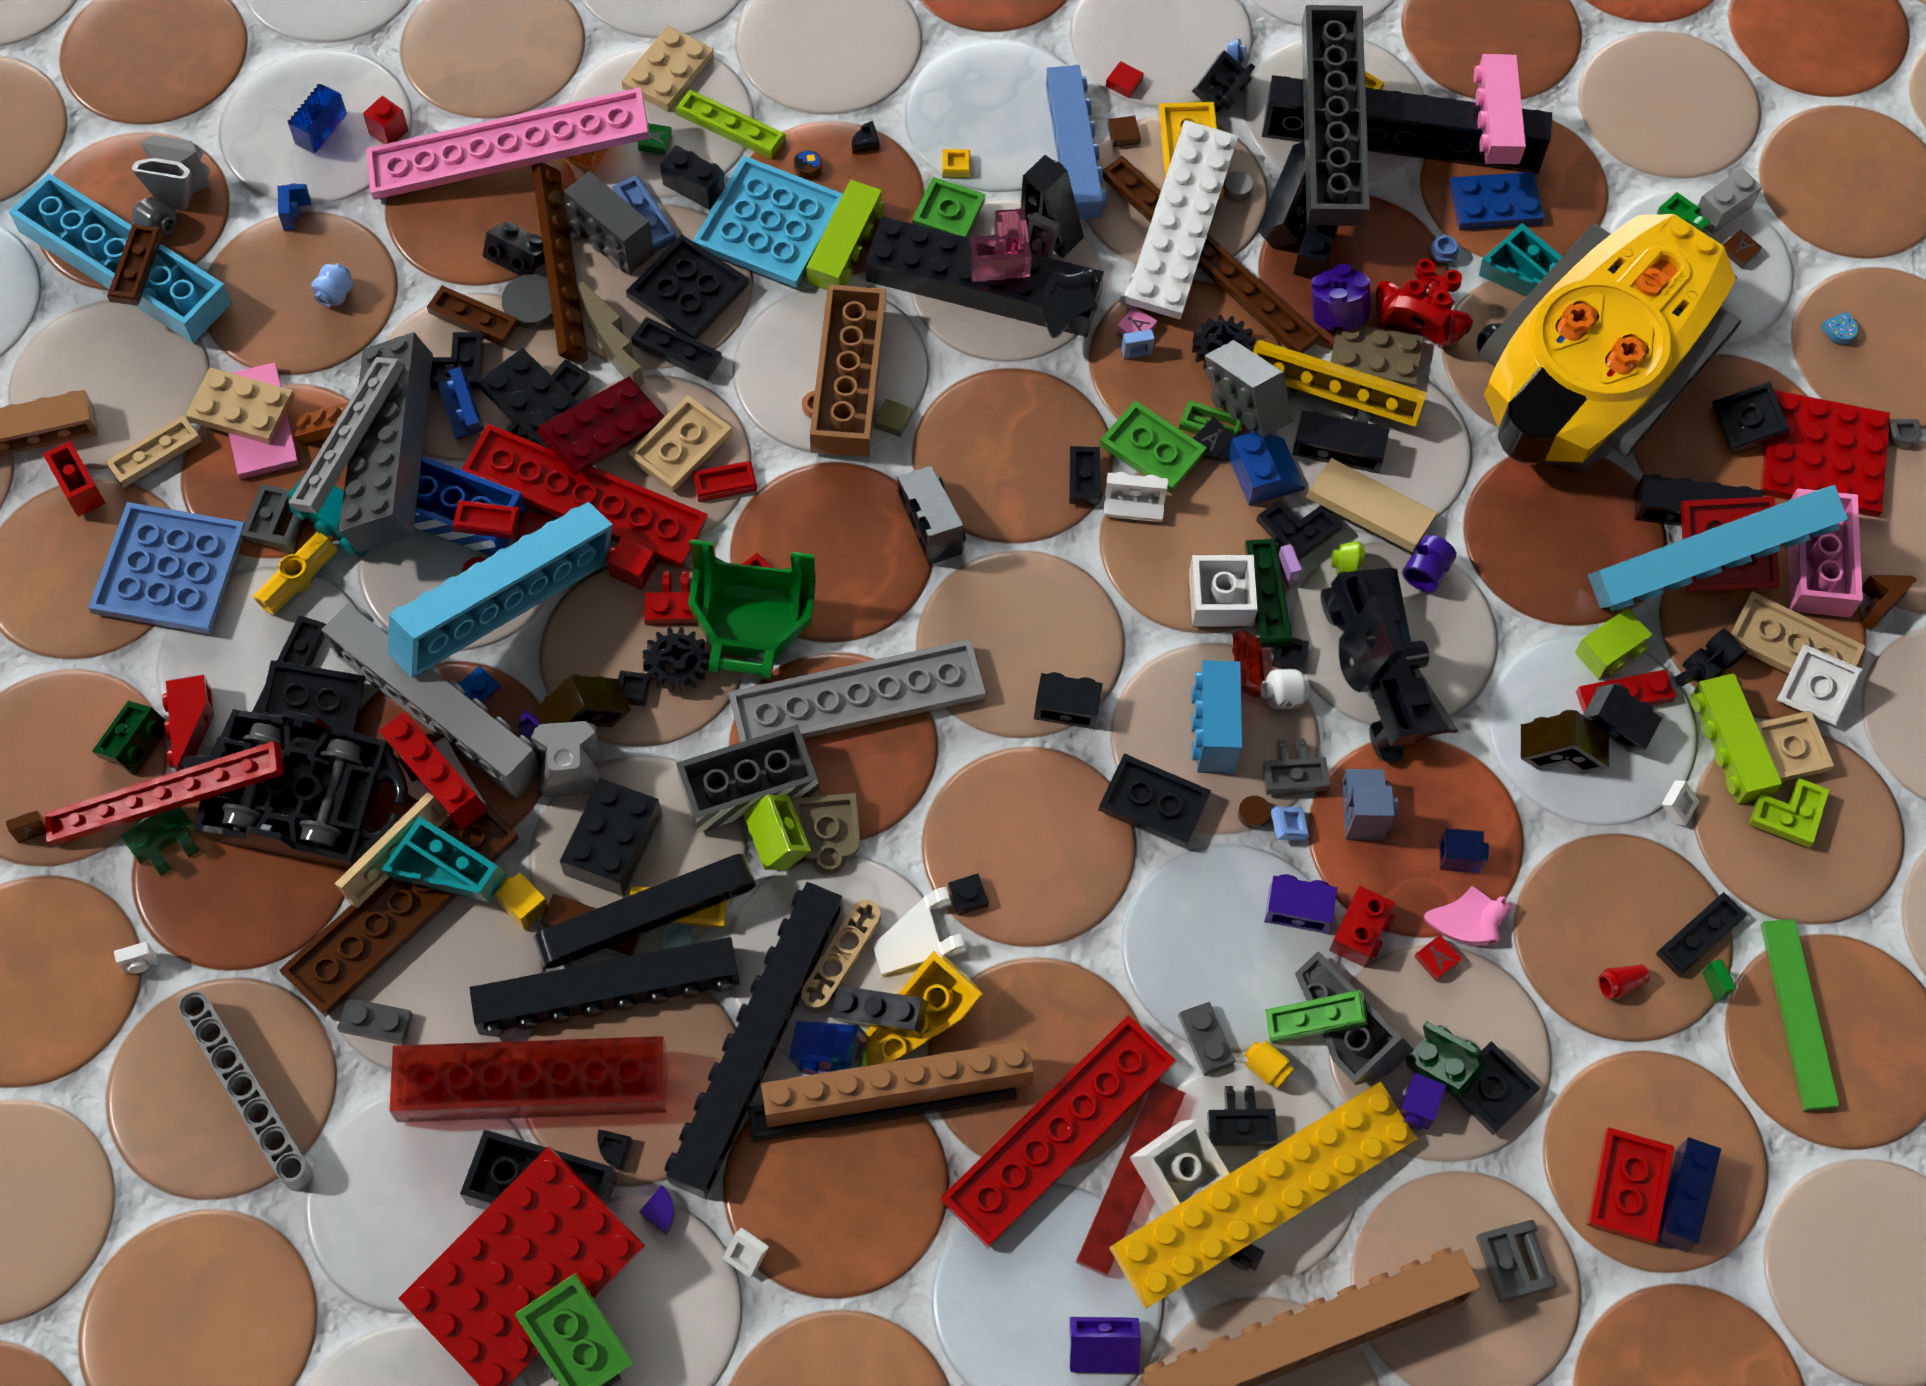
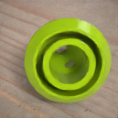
M1359 541L1340 544L1338 550L1333 549L1331 568H1336L1337 575L1341 572L1363 570L1364 545Z

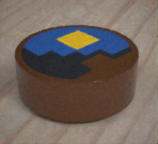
M803 150L795 155L793 161L794 171L799 177L811 179L820 174L822 160L817 152Z

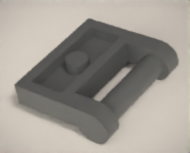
M261 484L240 534L243 541L277 548L288 554L295 552L298 545L296 539L304 520L293 514L285 535H277L289 506L288 493L291 490Z
M1534 1220L1483 1232L1476 1236L1499 1303L1538 1292H1546L1558 1287L1555 1276H1551L1537 1240L1535 1232L1538 1230ZM1515 1237L1523 1238L1537 1280L1530 1281Z

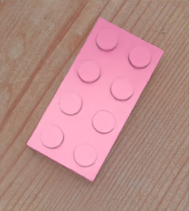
M1797 488L1790 500L1816 490ZM1838 493L1848 520L1838 523L1840 529L1813 537L1812 533H1810L1811 540L1788 547L1789 602L1791 610L1802 613L1851 618L1862 603L1857 494Z

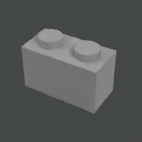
M1742 168L1702 195L1698 204L1697 214L1710 221L1706 229L1714 234L1753 207L1763 186Z

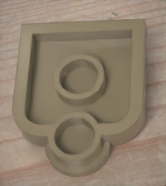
M856 793L792 798L795 811L811 849V852L802 859L814 862L817 871L823 875L832 876L838 874L845 866V859L853 857L860 847Z

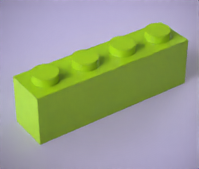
M850 179L806 267L807 284L827 290L828 284L844 286V284L848 285L850 283L854 263L860 262L864 252L863 245L866 240H871L875 228L874 223L876 219H881L885 210L881 189Z
M1735 674L1700 681L1691 694V703L1694 710L1699 712L1703 721V732L1706 738L1711 740L1714 747L1716 763L1719 767H1722L1725 773L1729 793L1734 795L1737 804L1754 801L1760 793L1769 797L1773 796L1782 785V782Z

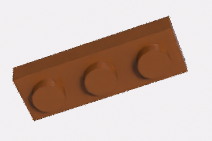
M349 402L303 414L296 423L297 430L293 438L301 444L328 438Z

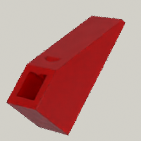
M204 674L166 681L167 693L162 694L164 709L169 713V721H165V732L167 739L171 740L172 749L167 750V758L170 768H175L176 771L185 769L182 766L184 757L197 755L214 717L212 689Z

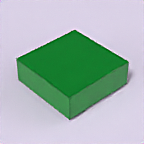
M1721 959L1710 962L1702 972L1716 1002L1726 999L1736 987Z

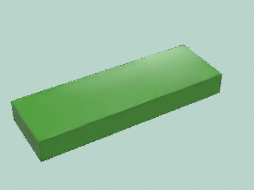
M1361 990L1265 1009L1269 1040L1273 1044L1368 1025L1364 994Z

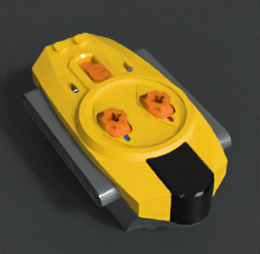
M1675 214L1638 215L1612 234L1597 224H1592L1490 336L1478 354L1480 358L1495 367L1484 396L1498 426V439L1503 451L1510 458L1523 464H1548L1557 468L1562 466L1578 470L1583 474L1614 449L1628 457L1729 340L1742 321L1722 307L1736 281L1724 246Z

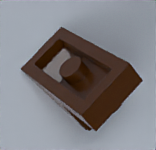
M1870 575L1862 585V592L1869 596L1872 601L1864 609L1868 615L1861 624L1871 631L1906 595L1917 579L1910 575Z

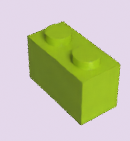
M1626 608L1585 636L1580 641L1575 654L1598 679H1601L1608 673L1613 676L1625 666V661L1631 657L1636 660L1648 650L1646 645L1652 634L1629 608Z
M767 794L743 813L764 870H788L811 852L790 796Z

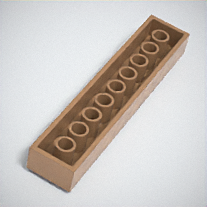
M1450 1247L1432 1254V1259L1426 1263L1420 1264L1419 1260H1415L1401 1266V1272L1389 1277L1387 1272L1376 1275L1369 1279V1284L1363 1288L1357 1289L1356 1285L1348 1286L1338 1291V1296L1326 1302L1324 1297L1315 1299L1305 1305L1306 1309L1297 1314H1294L1293 1310L1282 1312L1273 1317L1274 1322L1262 1327L1260 1322L1249 1325L1241 1330L1242 1334L1231 1340L1228 1335L1209 1342L1210 1347L1203 1351L1197 1352L1196 1348L1186 1350L1176 1356L1178 1360L1167 1365H1165L1164 1361L1153 1363L1144 1368L1145 1373L1141 1375L1137 1386H1258L1464 1304L1481 1287L1463 1248L1452 1252Z

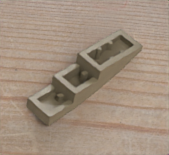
M583 281L580 282L578 286L581 301L589 325L601 348L624 378L630 376L639 387L644 383L642 369L633 359L631 341L623 335L621 317Z

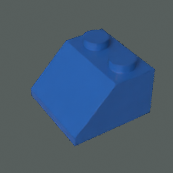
M1256 432L1232 438L1228 458L1248 505L1305 490L1304 483L1284 438L1272 434L1262 437Z

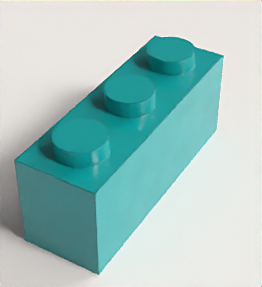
M302 479L288 493V501L292 498ZM336 485L332 488L318 513L297 511L289 504V509L295 516L302 520L307 518L314 523L316 530L326 537L331 535L339 541L340 547L351 555L356 553L363 558L369 552L367 550L359 553L339 532L344 491Z

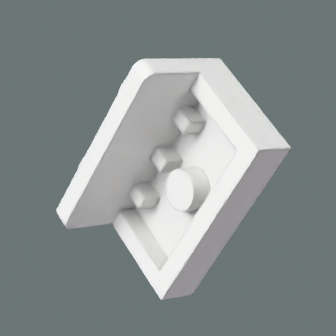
M1126 472L1108 473L1103 515L1112 518L1162 522L1168 479L1160 478L1156 475L1137 476Z

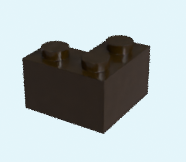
M573 674L566 677L556 690L548 694L534 711L540 724L586 721L595 726L613 727L631 709L618 679Z
M1565 710L1559 715L1548 718L1538 717L1532 722L1521 724V759L1537 770L1566 763L1581 774L1609 768V733L1576 710Z

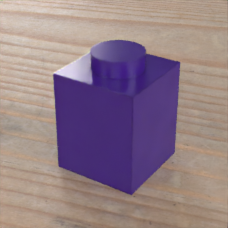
M1414 1073L1408 1083L1399 1109V1113L1404 1117L1403 1122L1407 1123L1414 1130H1428L1435 1120L1446 1085Z

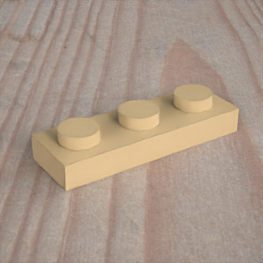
M182 415L108 459L105 463L121 486L125 488L202 442V440L186 417Z

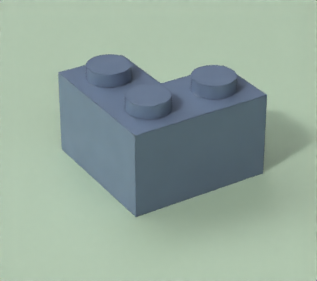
M1346 769L1342 779L1346 840H1384L1388 829H1392L1393 818L1398 816L1399 810L1398 798L1393 797L1390 781H1385L1384 769Z

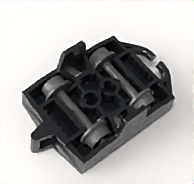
M233 709L221 736H218L210 756H186L182 760V766L186 769L275 741L281 745L283 775L201 800L195 830L205 839L348 869L402 817L398 814L390 813L387 823L381 829L371 831L367 828L380 783L387 781L393 785L395 789L394 804L406 806L408 798L406 778L393 753L394 750L387 740L334 729L316 716L283 710L281 718ZM299 737L316 740L317 743L312 749L303 748L299 745ZM283 778L282 786L278 789H272L273 782ZM315 785V789L310 795L302 796L305 787ZM278 828L290 830V839L281 833H277L276 830ZM342 832H343V833H348V834H353V836H349V835L342 834Z

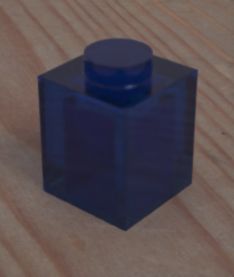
M1445 828L1439 840L1440 870L1478 873L1483 862H1487L1489 858V844L1484 843V831Z

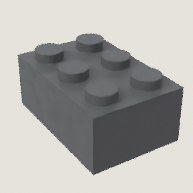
M590 171L564 191L565 208L568 211L570 228L576 235L584 236L595 251L603 252L615 268H621L630 275L654 255L649 220Z
M1235 340L1204 355L1207 365L1205 373L1211 382L1213 391L1211 392V399L1217 408L1223 409L1233 419L1239 420L1249 430L1255 431L1262 437L1293 422L1283 371Z

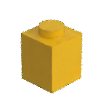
M520 872L514 877L505 879L495 893L499 905L524 931L544 915L548 906L546 898Z

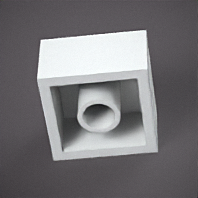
M1192 555L1189 569L1192 627L1253 626L1258 610L1254 555Z
M1198 1119L1179 1122L1129 1157L1163 1214L1230 1174Z

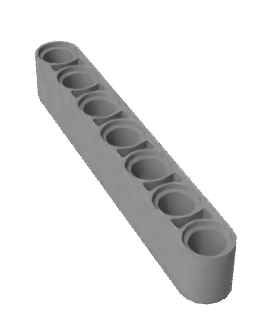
M199 991L186 993L179 1002V1012L276 1176L290 1190L299 1191L306 1188L312 1180V1169L217 1010L203 993ZM204 1005V1009L200 1014L191 1016V1012L195 1007ZM220 1032L219 1037L215 1041L207 1042V1038L211 1033ZM236 1058L232 1067L222 1069L227 1059ZM252 1084L248 1094L238 1096L241 1087ZM268 1111V1116L263 1122L254 1123L258 1113ZM278 1138H285L284 1144L280 1149L270 1150L273 1141ZM295 1165L301 1166V1171L297 1176L287 1178V1172L291 1167Z

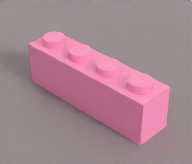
M1483 54L1479 66L1474 68V83H1478L1476 106H1480L1481 110L1478 114V128L1482 129L1483 132L1480 137V152H1484L1485 164H1520L1526 145L1517 55Z

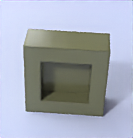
M885 398L874 420V428L901 437L912 416L913 408Z

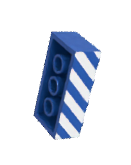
M422 456L414 528L489 556H493L498 550L506 548L510 541L507 538L454 532L452 525L458 501L519 507L521 512L520 522L523 511H526L522 493Z

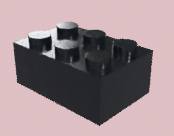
M599 778L560 859L564 875L623 897L662 815L659 799Z

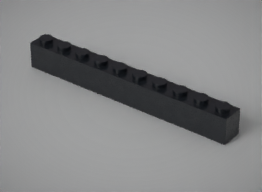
M806 882L802 891H796L791 903L793 911L790 918L782 920L777 936L780 937L776 947L771 946L765 956L764 964L767 966L762 976L756 975L751 985L750 993L753 995L748 1005L743 1003L738 1012L736 1022L739 1024L734 1034L729 1033L724 1041L722 1051L725 1053L720 1063L715 1062L710 1070L708 1081L711 1083L706 1093L700 1092L693 1109L696 1111V1114L691 1123H685L680 1133L679 1141L682 1143L677 1154L672 1152L666 1162L664 1171L667 1172L666 1176L669 1184L703 1199L707 1198L748 1111V1107H750L801 998L802 988L814 970L843 909L842 895L810 882Z

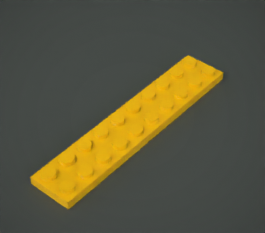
M1381 1081L1110 1246V1251L1145 1309L1417 1140L1409 1125L1403 1122L1404 1117L1399 1113V1109Z

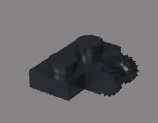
M1225 1086V1109L1208 1110V1135L1213 1146L1277 1144L1275 1109H1256L1254 1086H1245L1244 1101L1246 1109H1235V1091L1233 1086Z

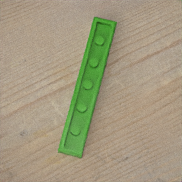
M1796 920L1763 921L1760 926L1803 1112L1836 1109L1839 1107V1102Z

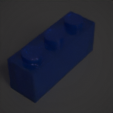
M1690 1137L1677 1148L1665 1196L1658 1243L1686 1253L1699 1243L1722 1148Z

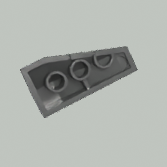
M1319 951L1295 973L1307 1001L1357 991ZM1365 998L1368 1025L1321 1034L1326 1041L1333 1062L1356 1086L1390 1073L1414 1051L1406 1040Z

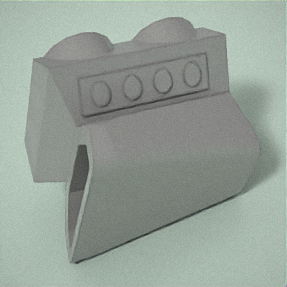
M151 135L141 142L148 159L136 161L132 166V170L154 198L169 204L174 210L184 211L188 208L193 193L210 187L207 179L210 168L201 162L203 151L192 141Z
M586 721L540 724L536 727L531 739L535 746V752L540 758L539 763L543 764L539 776L540 794L544 797L593 793L599 778H602L600 772L593 764L602 758L595 725Z

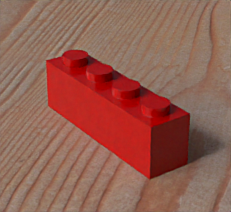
M405 711L379 730L394 752L428 792L437 799L442 808L461 830L465 829L487 811L477 794Z

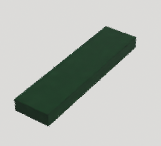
M1276 539L1246 540V555H1254L1258 609L1256 621L1261 648L1291 646L1293 640Z

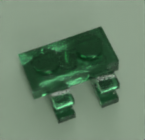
M182 807L152 815L121 835V838L138 862L141 864L149 859L160 876L172 869L160 852L170 844L177 841L188 857L200 851L188 834L195 829V825Z

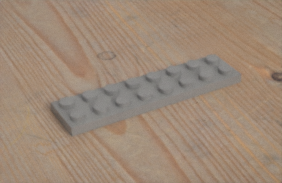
M971 639L729 692V699L740 742L797 724L803 739L986 698Z

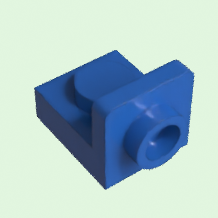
M296 183L277 186L278 215L283 231L295 230V218L300 217L299 206L311 205L308 187L306 184Z

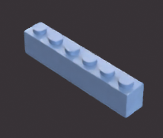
M1080 65L1047 67L1046 92L1058 162L1068 171L1080 220L1101 218L1102 206L1107 205L1106 190L1100 187V183H1103L1102 166H1097L1096 160H1099L1098 143H1093L1092 140L1095 137V124L1093 120L1089 121L1088 116L1091 115L1090 98H1085V93L1088 90L1087 78L1081 75Z

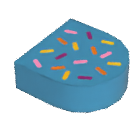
M1848 311L1824 321L1821 325L1828 338L1840 345L1852 342L1858 332V326Z

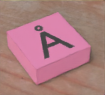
M1133 306L1117 325V332L1123 335L1125 333L1150 329L1153 331L1157 326V320Z

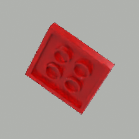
M1775 496L1681 501L1682 540L1776 505ZM1778 552L1756 559L1754 554L1750 555L1751 562L1729 569L1722 565L1723 572L1697 580L1696 575L1692 576L1693 583L1685 585V592L1780 587Z

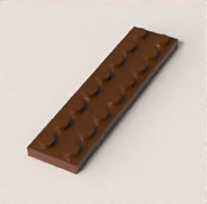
M482 800L481 802L487 811L465 829L461 830L450 816L439 827V829L493 863L519 840L518 834ZM389 877L358 908L350 905L279 971L326 1017L458 895L394 880Z

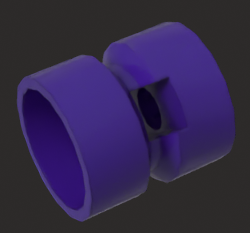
M1426 535L1420 540L1414 550V555L1406 563L1402 570V575L1414 588L1428 593L1435 592L1443 581L1445 572L1450 569L1456 559L1457 552L1443 538Z

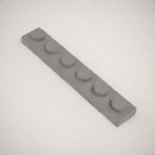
M375 358L290 499L289 504L295 510L318 513L324 505L326 498L339 480L342 471L353 456L361 439L368 431L370 424L383 406V402L404 369V365L398 359Z

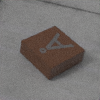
M1739 230L1723 244L1728 258L1740 268L1759 254L1762 249L1761 245L1742 230Z
M38 810L6 821L9 833L18 843L46 834L45 819Z

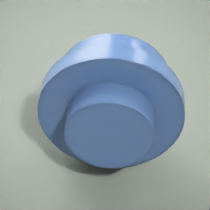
M1235 39V42H1228L1227 53L1240 65L1241 61H1246L1247 48L1246 44H1242L1241 39Z
M1447 235L1435 239L1430 247L1431 256L1441 263L1453 262L1459 253L1457 241Z

